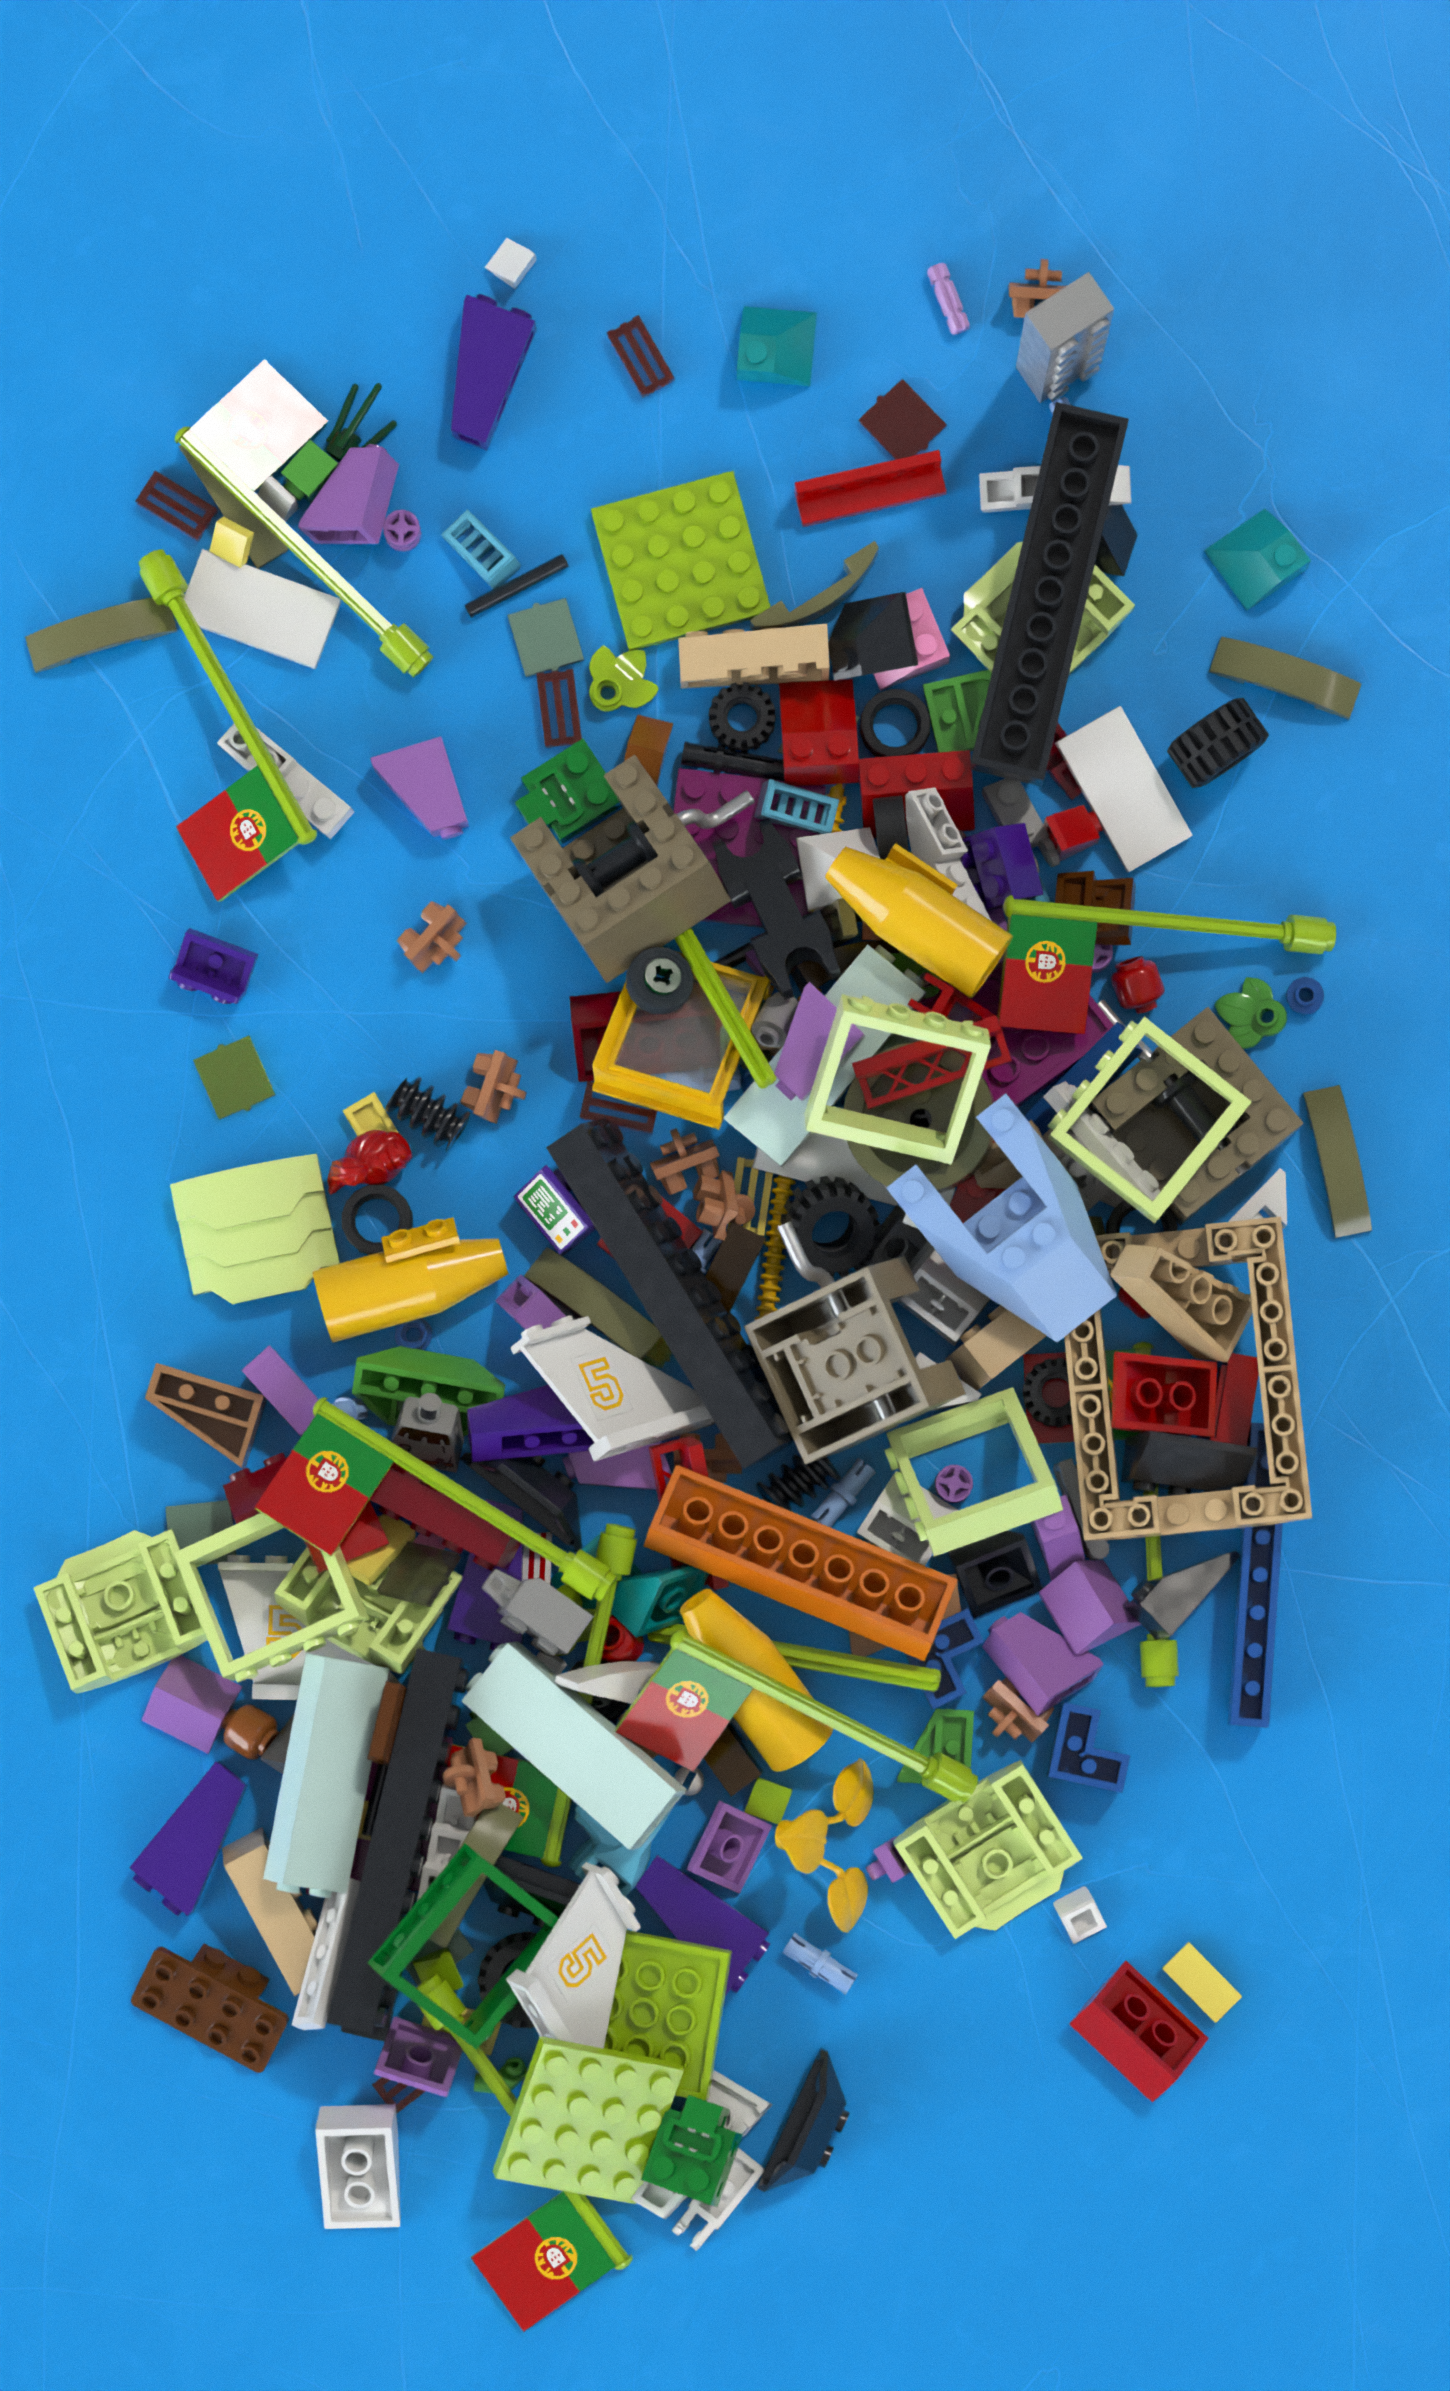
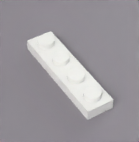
M1064 1081L1054 1086L1043 1097L1057 1113L1061 1108L1068 1112L1076 1102L1071 1096L1077 1088ZM1087 1107L1072 1125L1071 1130L1091 1153L1153 1201L1161 1192L1158 1189L1159 1184L1155 1177L1137 1165L1133 1160L1134 1154L1130 1148L1124 1143L1118 1142L1109 1132L1110 1127L1104 1118L1097 1113H1093Z
M350 1878L346 1893L332 1892L331 1898H325L292 2021V2026L302 2030L323 2029L326 2026L361 1883L357 1880Z

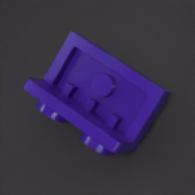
M189 928L185 933L176 964L170 970L168 978L176 981L177 985L185 990H200L208 993L212 999L219 1003L238 1004L247 992L259 954Z

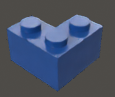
M968 1608L941 1621L925 1661L905 1654L910 1665L938 1669L941 1672V1682L937 1691L922 1690L931 1710L967 1693L951 1658L984 1643Z
M1062 1702L1046 1777L1123 1793L1130 1755L1093 1748L1101 1710Z

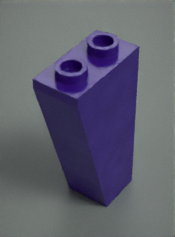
M477 294L475 298L466 295L463 305L451 431L453 438L487 451L537 329L535 321L531 320L532 316L524 310L512 307L508 311L498 307V302L488 296Z
M549 1385L467 1409L468 1440L472 1462L589 1451L588 1448L595 1443Z
M489 1499L485 1500L523 1525L522 1509ZM521 1543L508 1570L495 1566L494 1569L522 1581L523 1544ZM470 1552L447 1629L455 1631L453 1639L475 1645L477 1638L491 1642L489 1650L493 1651L502 1643L506 1645L510 1642H520L523 1645V1634L514 1633L500 1622L503 1616L496 1612L499 1605L481 1588L492 1571L473 1562L475 1555Z
M216 1761L129 1867L136 1873L132 1879L146 1891L150 1892L154 1888L165 1898L161 1903L175 1915L179 1916L182 1912L187 1916L191 1915L199 1903L248 1785L220 1761Z
M659 1855L655 1857L635 1886L678 1940L732 1951L725 1996L730 1990L735 1993L739 1991L749 1976L743 1970L751 1959L759 1962L771 1944L765 1940L769 1934L768 1931Z

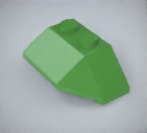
M398 1346L357 1358L352 1394L361 1399L385 1424L395 1426L407 1397L420 1398L426 1393H434L440 1397L442 1403L455 1405L459 1408L464 1437L468 1435L467 1409L504 1398L505 1384L474 1359Z

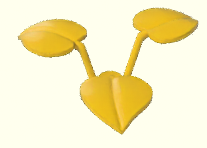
M858 1758L856 1762L847 1765L835 1781L833 1803L836 1810L839 1811L835 1816L826 1817L821 1810L812 1809L793 1821L782 1820L775 1831L776 1846L787 1852L792 1864L798 1871L806 1874L812 1873L819 1865H822L836 1874L837 1879L833 1880L828 1888V1906L837 1927L845 1933H848L855 1926L865 1908L868 1896L867 1880L864 1873L857 1867H850L844 1873L841 1867L824 1859V1845L827 1843L825 1837L828 1831V1824L839 1823L845 1818L849 1826L856 1827L864 1821L871 1809L874 1794L873 1780L870 1770L862 1758Z

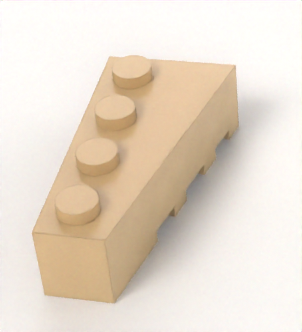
M827 624L786 628L770 627L755 631L731 629L723 631V634L708 635L706 631L687 632L686 637L678 638L681 689L730 686L732 683L743 685V682H748L749 685L829 680Z
M1126 1244L1110 1274L1137 1303L1196 1359L1228 1362L1253 1313L1251 1295L1238 1291L1239 1288L1229 1283H1223L1213 1278L1214 1275L1192 1267L1190 1263L1159 1247Z
M1000 1305L987 1315L992 1322L983 1329L976 1324L959 1337L964 1344L946 1357L945 1360L952 1361L957 1375L963 1382L975 1390H979L1047 1335Z
M261 1827L223 1847V1864L293 1995L296 1996L301 1991L318 1922L310 1908L304 1910L298 1898L302 1896L300 1890L299 1894L276 1890V1882L263 1879L270 1841Z

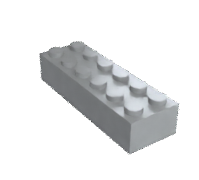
M1087 272L1025 313L1016 369L1040 403L1048 398L1051 402L1059 399L1069 391L1070 388L1067 385L1078 378L1083 382L1100 370L1098 365L1101 364L1105 352L1114 308L1090 272Z

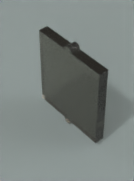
M407 1541L395 1562L389 1564L390 1570L377 1588V1591L380 1595L431 1607L443 1586L449 1583L448 1578L461 1557L455 1552Z

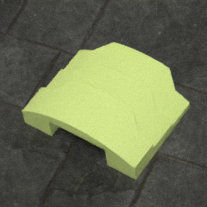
M1017 542L986 574L964 593V617L951 628V631L991 673L1023 542ZM1096 565L1092 574L1069 675L1135 608V604Z
M317 1154L233 1168L170 1184L193 1295L214 1292L234 1305L305 1290L314 1279V1270L340 1263Z
M416 1538L404 1548L370 1586L352 1576L369 1620L360 1623V1628L353 1630V1633L350 1635L339 1637V1634L327 1638L330 1642L377 1666L389 1668L390 1671L403 1674L414 1658L417 1648H421L423 1645L422 1640L463 1580L462 1575L446 1567L443 1552L434 1560L413 1547L412 1542ZM306 1547L274 1592V1596L279 1606L308 1627L343 1611L344 1607L329 1570L318 1574Z
M172 1529L153 1537L133 1530L104 1545L65 1559L56 1578L33 1587L70 1688L76 1694L100 1688L142 1673L176 1658L208 1640L174 1555L175 1552L180 1550V1547Z
M1021 1760L978 1781L975 1791L968 1801L962 1802L957 1800L954 1802L947 1800L893 1840L894 1846L954 1939L974 1927L996 1931L1023 1911L1059 1891L1064 1870L1083 1859Z

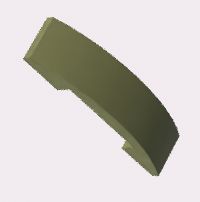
M182 445L179 446L223 516L254 532L249 557L257 569L262 568L289 551L287 546Z
M873 541L845 559L843 568L847 576L796 609L789 612L781 600L750 620V628L752 631L770 627H796L826 614L843 602L861 584L878 556L879 546Z
M146 598L104 608L54 624L26 636L25 639L34 670L38 673L69 664L71 659L139 639L142 642L177 632L178 630L170 607H166L165 604H156L153 598Z
M1226 637L1220 638L1209 673L1242 684L1248 682L1315 705L1314 708L1346 719H1350L1361 687V683L1304 659Z
M1340 1085L1304 1092L1303 1098L1310 1129L1313 1130L1328 1197L1327 1205L1335 1238L1372 1231L1362 1170Z
M546 1247L524 1275L532 1284L551 1298L560 1301L581 1318L588 1316L590 1324L607 1336L613 1344L640 1360H643L662 1336L657 1327L625 1301L548 1247Z
M502 1803L495 1809H483L460 1848L466 1843L491 1864L495 1865L524 1817ZM482 1873L430 1936V1940L444 1948L448 1946L464 1919L467 1910L487 1878L485 1874Z

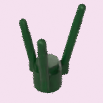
M380 383L375 384L346 429L343 426L359 389L358 384L352 385L333 431L326 439L329 444L324 449L339 462L343 459L349 448L359 447L358 445L362 439L354 433L382 388ZM391 421L361 447H366L369 444H378L397 426V422Z

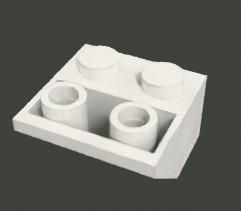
M934 1250L914 1275L920 1291L897 1301V1303L955 1346L960 1340L959 1337L967 1331L990 1301V1298L958 1278L937 1251Z
M893 1474L856 1534L874 1546L925 1566L933 1552L927 1539L920 1542L914 1523L920 1520L919 1518L911 1519L904 1498L909 1497V1493L901 1495ZM920 1486L933 1519L958 1511L955 1507Z

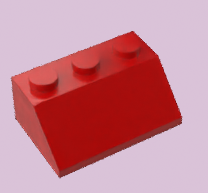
M970 750L859 759V786L863 828L870 827L873 838H877L873 799L902 796L908 836L905 795L909 791L936 788L958 831H975Z
M1126 1960L1093 1994L1069 2023L1151 2102H1154L1177 2081L1209 2039Z

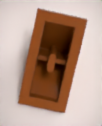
M637 715L627 744L624 761L635 755L658 787L674 724Z

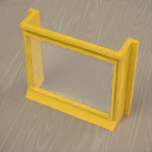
M677 952V953H679V954L685 959V957H684V955H683L682 953ZM711 962L751 1032L762 1001H766L767 998L771 997L774 986L771 985V981L766 976L760 977ZM694 973L693 989L686 1003L678 1010L664 1015L651 1014L639 1008L630 998L625 981L592 1064L594 1075L592 1091L719 1130L724 1118L723 1102L741 1055ZM656 974V977H659L661 979L664 978V976L662 977Z

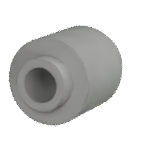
M777 992L766 999L752 1026V1033L761 1045L769 1048H779L784 1045L798 1006V1001L794 997L784 1001L781 994Z

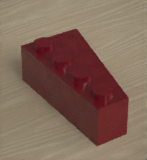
M393 1463L370 1498L371 1501L381 1505L378 1510L381 1513L397 1521L400 1516L412 1522L410 1525L411 1529L429 1538L432 1533L444 1538L441 1545L458 1554H461L464 1549L475 1555L473 1562L490 1571H493L495 1566L508 1570L521 1545L520 1542L395 1463Z

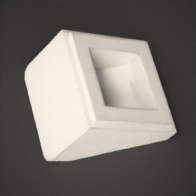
M506 238L485 269L516 289L536 262V254Z
M268 476L257 495L286 522L298 509L296 498L276 479Z
M1085 1886L1053 1902L1055 1910L1073 1944L1107 1927L1093 1897Z

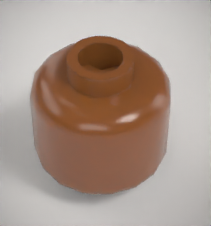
M252 1704L243 1705L238 1710H230L222 1723V1728L225 1729L224 1743L248 1760H255L261 1757L279 1734L275 1718Z

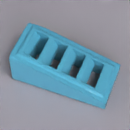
M468 509L441 534L493 590L503 585L521 567L516 557ZM473 526L475 530L464 541L459 543L457 539ZM481 537H484L485 540L471 553H469L468 550ZM494 548L495 551L480 564L478 561Z
M769 779L762 784L754 818L761 820L768 818L771 823L817 834H827L832 832L839 800ZM774 793L779 794L775 811L770 810ZM791 797L794 798L791 814L787 815L785 810L788 798ZM808 801L809 805L804 820L800 818L803 802ZM818 804L824 805L820 824L814 823Z

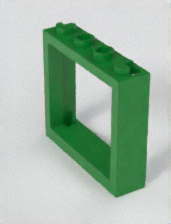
M464 1843L368 1961V1964L386 1981L474 2049H477L482 2042L486 2041L493 2034L495 2026L506 2012L512 2010L518 2002L506 1979L516 1969L524 1973L527 1971L559 1920V1917L468 1844ZM483 1873L543 1920L545 1924L463 2024L403 1978L400 1973Z

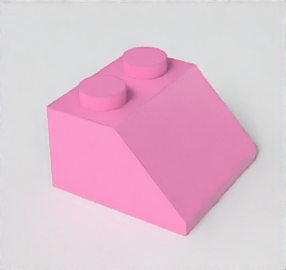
M922 588L906 594L918 665L873 674L880 691L949 664L950 654Z

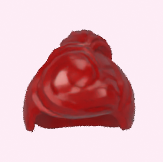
M371 1130L357 1136L347 1146L345 1157L332 1161L327 1180L329 1185L328 1192L332 1195L344 1185L356 1186L360 1183L365 1185H384L390 1182L400 1173L401 1169L406 1168V1164L412 1159L409 1144L401 1134L393 1131Z

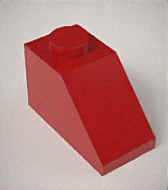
M1084 804L1052 814L1045 818L1043 824L1046 832L1049 834V839L1057 850L1060 861L1098 844L1100 839L1098 833L1103 831L1095 812L1091 811L1088 813Z

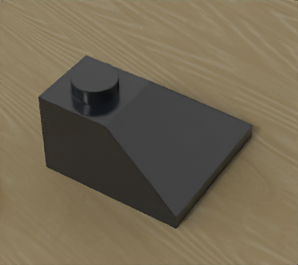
M906 592L844 604L828 642L834 681L918 665Z
M1004 1531L947 1552L974 1618L1043 1589L1024 1534Z

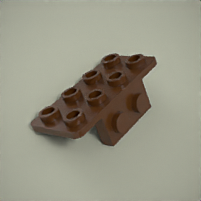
M205 1943L192 1962L165 1947H157L131 1998V2003L140 2010L257 2073L263 2072L289 2022V2017L286 2013L259 1999L270 1980L268 1977L260 1974L256 1969L232 1959L223 1951L212 1948Z

